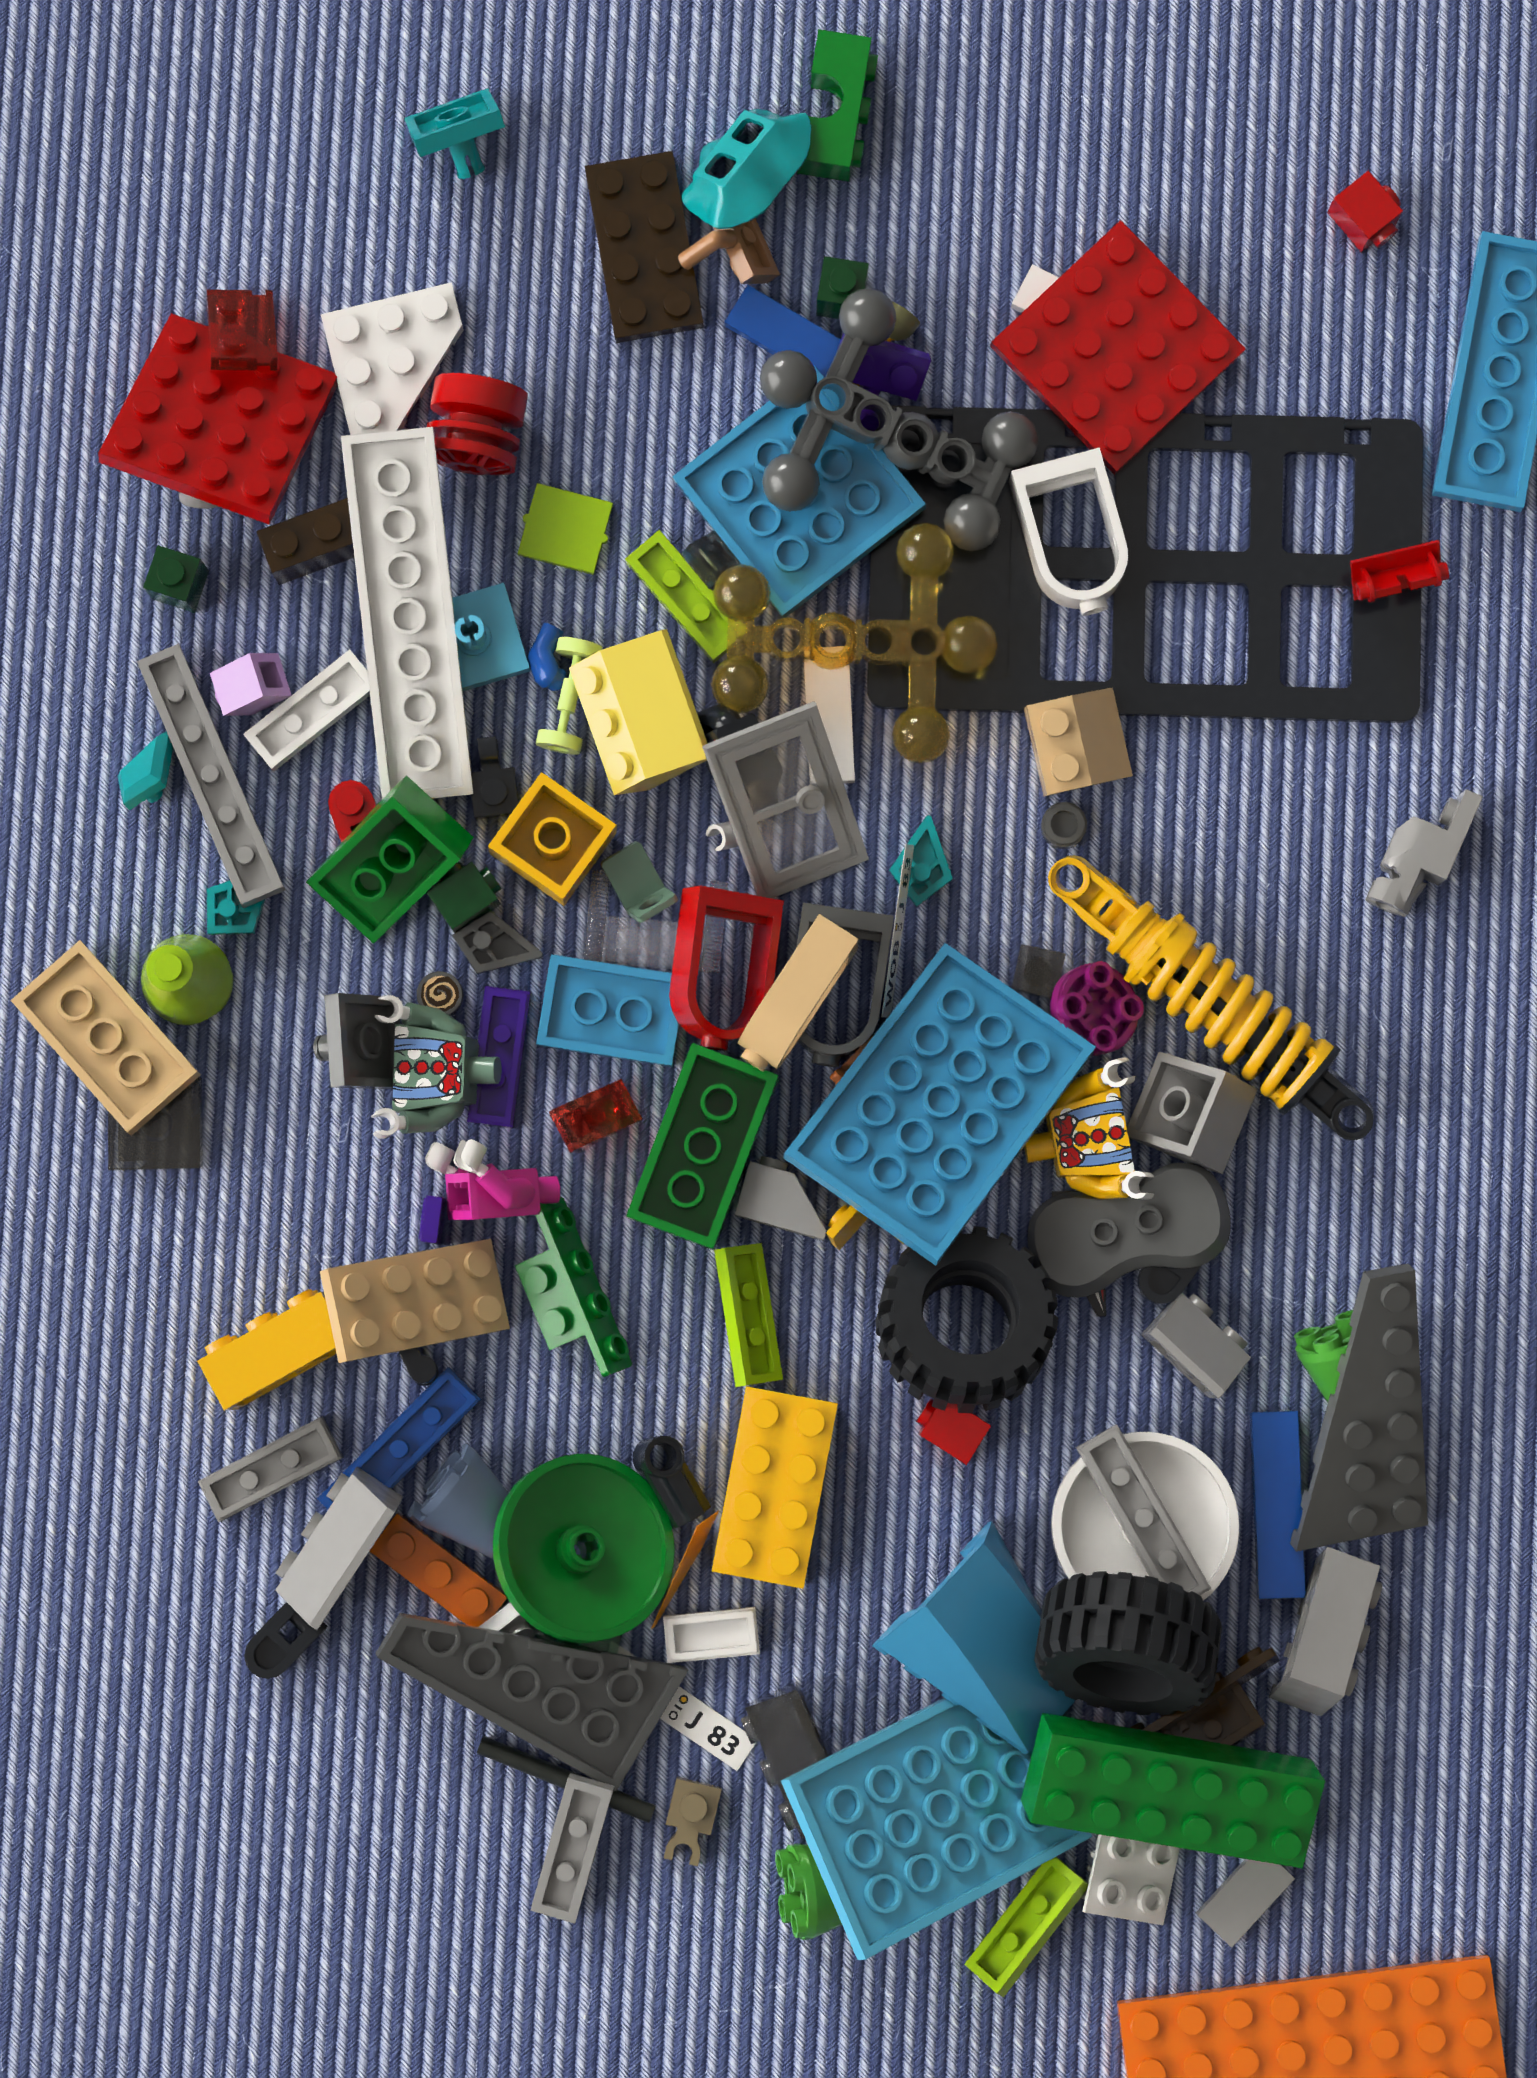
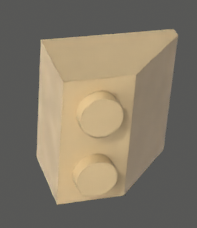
M1113 687L1027 705L1024 708L1044 797L1133 776Z

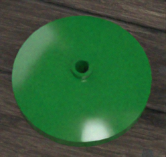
M572 1454L548 1461L523 1476L510 1490L499 1510L493 1533V1558L501 1587L509 1602L528 1623L554 1638L568 1642L593 1643L617 1637L632 1630L648 1618L656 1609L668 1588L672 1576L675 1548L669 1517L650 1484L633 1469L614 1459L595 1454ZM574 1545H577L580 1549V1555L576 1554Z

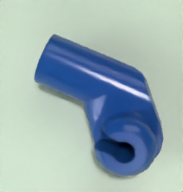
M544 622L529 651L527 661L533 678L540 687H547L551 691H558L562 688L563 679L567 678L565 670L558 668L554 652L557 647L558 638L562 637L564 632Z

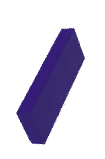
M485 986L478 1036V1056L499 1057L502 1073L499 1084H477L476 1104L469 1105L468 1123L514 1128L532 994L530 991Z

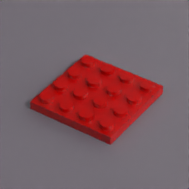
M1121 220L992 340L990 347L1089 450L1100 448L1104 465L1114 475L1246 350Z
M171 313L98 452L99 463L270 525L338 386L337 376L335 372Z

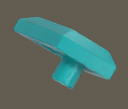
M167 731L151 741L118 774L123 804L129 810L146 799L150 803L158 801L162 797V789L167 787L173 745Z
M929 815L924 818L907 843L914 845L907 896L916 907L953 880L932 817ZM905 848L889 870L899 885Z
M230 880L207 888V934H254L265 899L243 908Z

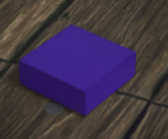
M426 1195V1198L424 1197L418 1238L421 1242L441 1245L447 1199Z

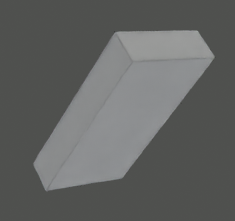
M1244 1859L1199 1908L1196 1914L1232 1948L1295 1878L1279 1864Z

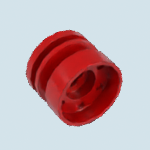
M444 373L436 376L430 408L437 415L446 419L428 422L427 427H434L437 463L452 470L473 475L496 476L515 473L517 457L512 453L519 450L520 439L504 430L517 429L523 426L528 393L509 382L481 375Z

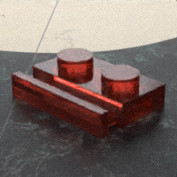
M207 289L206 308L211 370H257V366H270V371H277L278 353L272 290H266L265 295H252V290Z

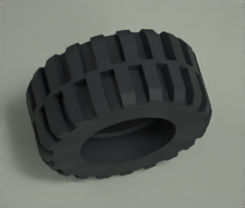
M974 1226L971 1234H963L961 1231L936 1266L908 1247L901 1253L898 1264L891 1267L877 1307L878 1314L875 1320L876 1335L881 1338L878 1348L882 1360H890L892 1363L889 1371L897 1383L904 1379L909 1382L908 1393L916 1399L920 1400L923 1394L934 1398L931 1407L944 1411L948 1403L958 1404V1413H973L975 1406L981 1404L984 1410L988 1411L998 1408L1004 1398L1012 1401L1022 1394L1026 1384H1032L1038 1376L1057 1332L1058 1317L1054 1315L1058 1302L1056 1292L1047 1289L1050 1277L1044 1266L1035 1269L1032 1266L1035 1255L1024 1246L1020 1251H1017L1011 1246L1013 1238L1002 1232L998 1239L987 1236L988 1228ZM953 1285H966L983 1290L991 1295L1003 1308L1009 1322L1008 1336L1000 1347L987 1353L973 1355L953 1351L938 1342L928 1330L923 1318L926 1300L934 1292Z
M1106 1571L1093 1572L1092 1575L1081 1573L1073 1575L1069 1580L1066 1578L1062 1579L1044 1597L1034 1661L1044 1681H1048L1050 1687L1056 1691L1062 1690L1065 1696L1073 1700L1080 1699L1085 1701L1087 1705L1100 1708V1706L1120 1713H1125V1711L1137 1712V1715H1151V1713L1169 1715L1174 1714L1177 1710L1186 1712L1192 1710L1194 1706H1200L1214 1690L1222 1624L1209 1602H1204L1202 1597L1193 1591L1187 1592L1183 1590V1587L1172 1582L1167 1584L1159 1581L1158 1578L1145 1575V1578L1132 1576V1573L1127 1572L1108 1574Z

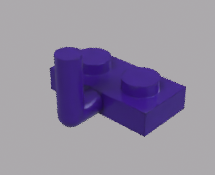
M884 341L878 346H870L853 383L862 385L863 389L877 396L883 391L917 401L932 361L930 353ZM868 409L861 411L860 420L863 427L869 431H875L879 426L878 415Z

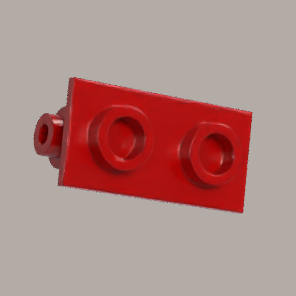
M1439 540L1350 561L1354 601L1367 599L1369 603H1372L1377 598L1402 593V589L1405 588L1414 590L1431 585L1438 587L1442 585V581L1449 579L1448 566L1446 562H1441Z

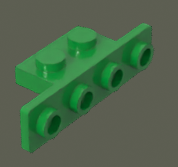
M560 1197L558 1203H540V1214L535 1216L549 1250L514 1266L549 1350L585 1336L603 1377L631 1367L632 1361L628 1354L627 1342L618 1330L611 1313L610 1301L601 1289L593 1270L592 1258L583 1246L575 1226L574 1214L567 1207L563 1197Z

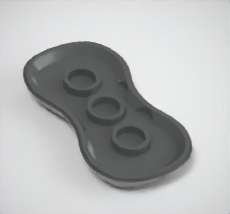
M1173 1163L1153 1171L1154 1177H1145L1140 1181L1139 1190L1141 1193H1154L1153 1198L1149 1200L1135 1199L1130 1196L1127 1198L1098 1199L1082 1192H1066L1053 1196L1034 1211L1029 1221L1027 1241L1028 1249L1035 1255L1032 1262L1033 1267L1036 1269L1044 1266L1050 1277L1047 1289L1054 1290L1056 1294L1065 1297L1079 1298L1095 1294L1124 1274L1137 1269L1152 1266L1186 1269L1204 1265L1214 1259L1225 1248L1231 1231L1228 1203L1218 1180L1210 1171L1202 1166L1191 1163Z

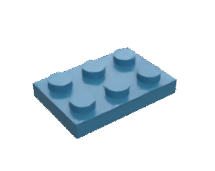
M551 954L536 1045L673 1067L679 1023L670 1005L669 992L672 973Z

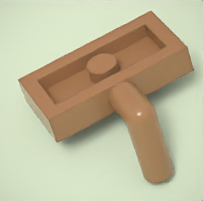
M756 218L733 228H714L713 231L678 255L681 266L689 270L716 250L726 249L730 258L731 269L739 278L741 284L769 283L780 275Z

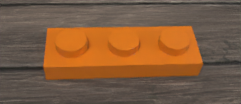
M400 1513L394 1516L370 1549L372 1554L466 1625L479 1627L496 1614L507 1599L502 1590Z

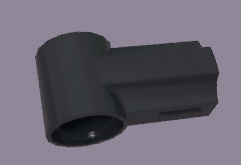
M670 1436L649 1437L636 1445L633 1452V1464L637 1472L646 1477L674 1528H679L703 1515L711 1506L684 1460L685 1453L682 1445ZM655 1445L661 1446L667 1455L666 1464L661 1470L656 1469L650 1460V1453Z

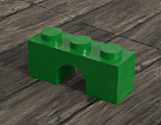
M818 29L811 71V88L833 93L840 100L841 107L829 117L817 118L808 116L811 124L810 147L807 159L797 171V174L850 182L852 167H861L864 141L856 139L859 124H868L871 98L864 97L866 81L875 82L879 56L871 54L872 37Z

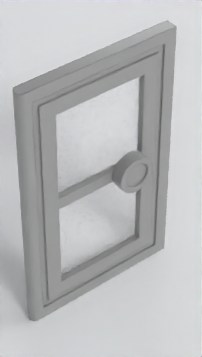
M815 701L705 744L702 747L757 896L774 898L869 860Z

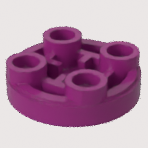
M1103 961L1084 964L1065 973L1055 985L1050 1002L1052 1017L1096 1046L1091 1056L1104 1055L1123 1047L1134 1034L1138 1019L1142 1017L1144 1012L1143 1001L1139 996L1135 995L1130 983L1123 979L1124 976Z

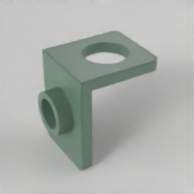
M634 841L601 861V868L624 909L637 922L642 923L678 901L676 894L664 886L640 842Z

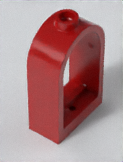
M702 885L682 889L669 997L676 1020L685 1031L701 1039L700 1046L711 1050L727 1051L729 1040L740 1038L754 1012L773 985L784 900ZM705 916L754 924L744 1006L738 1019L726 1029L712 1025L701 1013L696 999V985Z

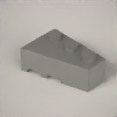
M1327 1547L1316 1558L1305 1590L1306 1598H1302L1297 1613L1300 1615L1293 1642H1287L1283 1654L1288 1660L1282 1681L1277 1685L1273 1684L1269 1698L1322 1716L1340 1701L1344 1695L1350 1696L1352 1694L1358 1677V1669L1352 1668L1356 1652H1363L1370 1634V1626L1364 1624L1368 1609L1376 1607L1382 1591V1583L1376 1581L1380 1565Z

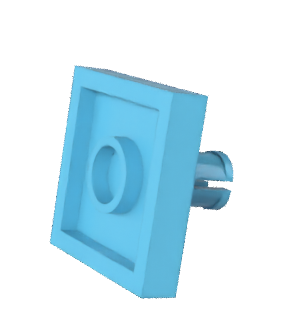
M504 583L452 598L463 691L531 671Z

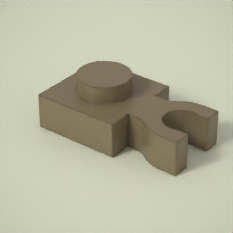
M681 1777L676 1778L665 1825L677 1827V1831L666 1845L664 1859L672 1860L675 1847L679 1844H687L692 1850L689 1865L698 1866L701 1855L698 1834L711 1835L722 1787Z

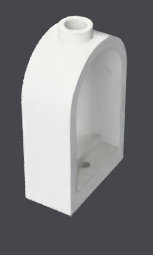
M1100 448L1012 470L1009 484L1033 571L1041 590L1047 597L1061 606L1080 609L1082 616L1093 615L1108 609L1106 600L1115 592L1123 577L1128 561V548ZM1093 481L1113 552L1115 568L1110 579L1101 586L1090 590H1075L1064 586L1051 574L1029 498Z

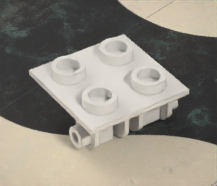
M1098 1834L1095 1845L1096 1851H1091L1090 1857L1094 1858L1093 1864L1087 1867V1871L1091 1872V1874H1089L1087 1890L1081 1897L1085 1900L1082 1912L1163 1925L1180 1848Z

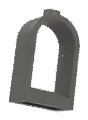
M803 902L796 948L819 914L860 940L880 942L870 1016L863 1032L852 1041L841 1045L820 1043L812 1039L805 1031L798 1040L802 1047L813 1053L812 1064L839 1067L840 1058L854 1054L874 1034L877 1027L894 916Z

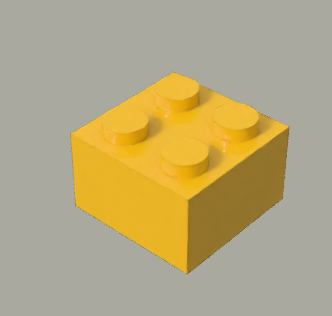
M541 772L489 843L488 849L491 856L562 906H565L616 835L617 825Z

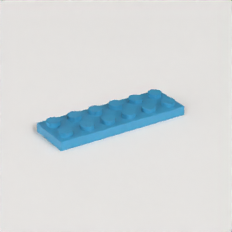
M1482 231L1477 244L1432 496L1521 512L1525 506L1537 439V241Z

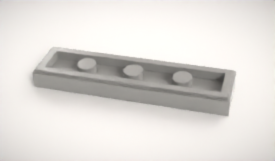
M1113 1425L1075 1447L1148 1575L1158 1578L1159 1581L1167 1584L1170 1582L1183 1587V1590L1187 1592L1193 1591L1198 1595L1211 1589L1210 1585L1118 1425Z

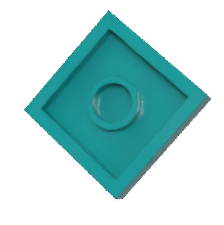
M488 88L404 118L419 156L423 157L449 147L459 179L471 177L465 160L466 155H468L475 175L485 170V165L482 163L474 138L505 127L501 112Z

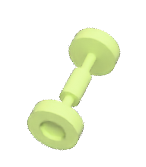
M559 637L555 652L563 657L572 659L571 666L602 650L603 647L583 639ZM569 673V678L563 679L557 710L561 711L557 731L538 730L536 745L559 753L577 755L581 752L583 739L566 733L569 716L575 713L579 696L571 673Z

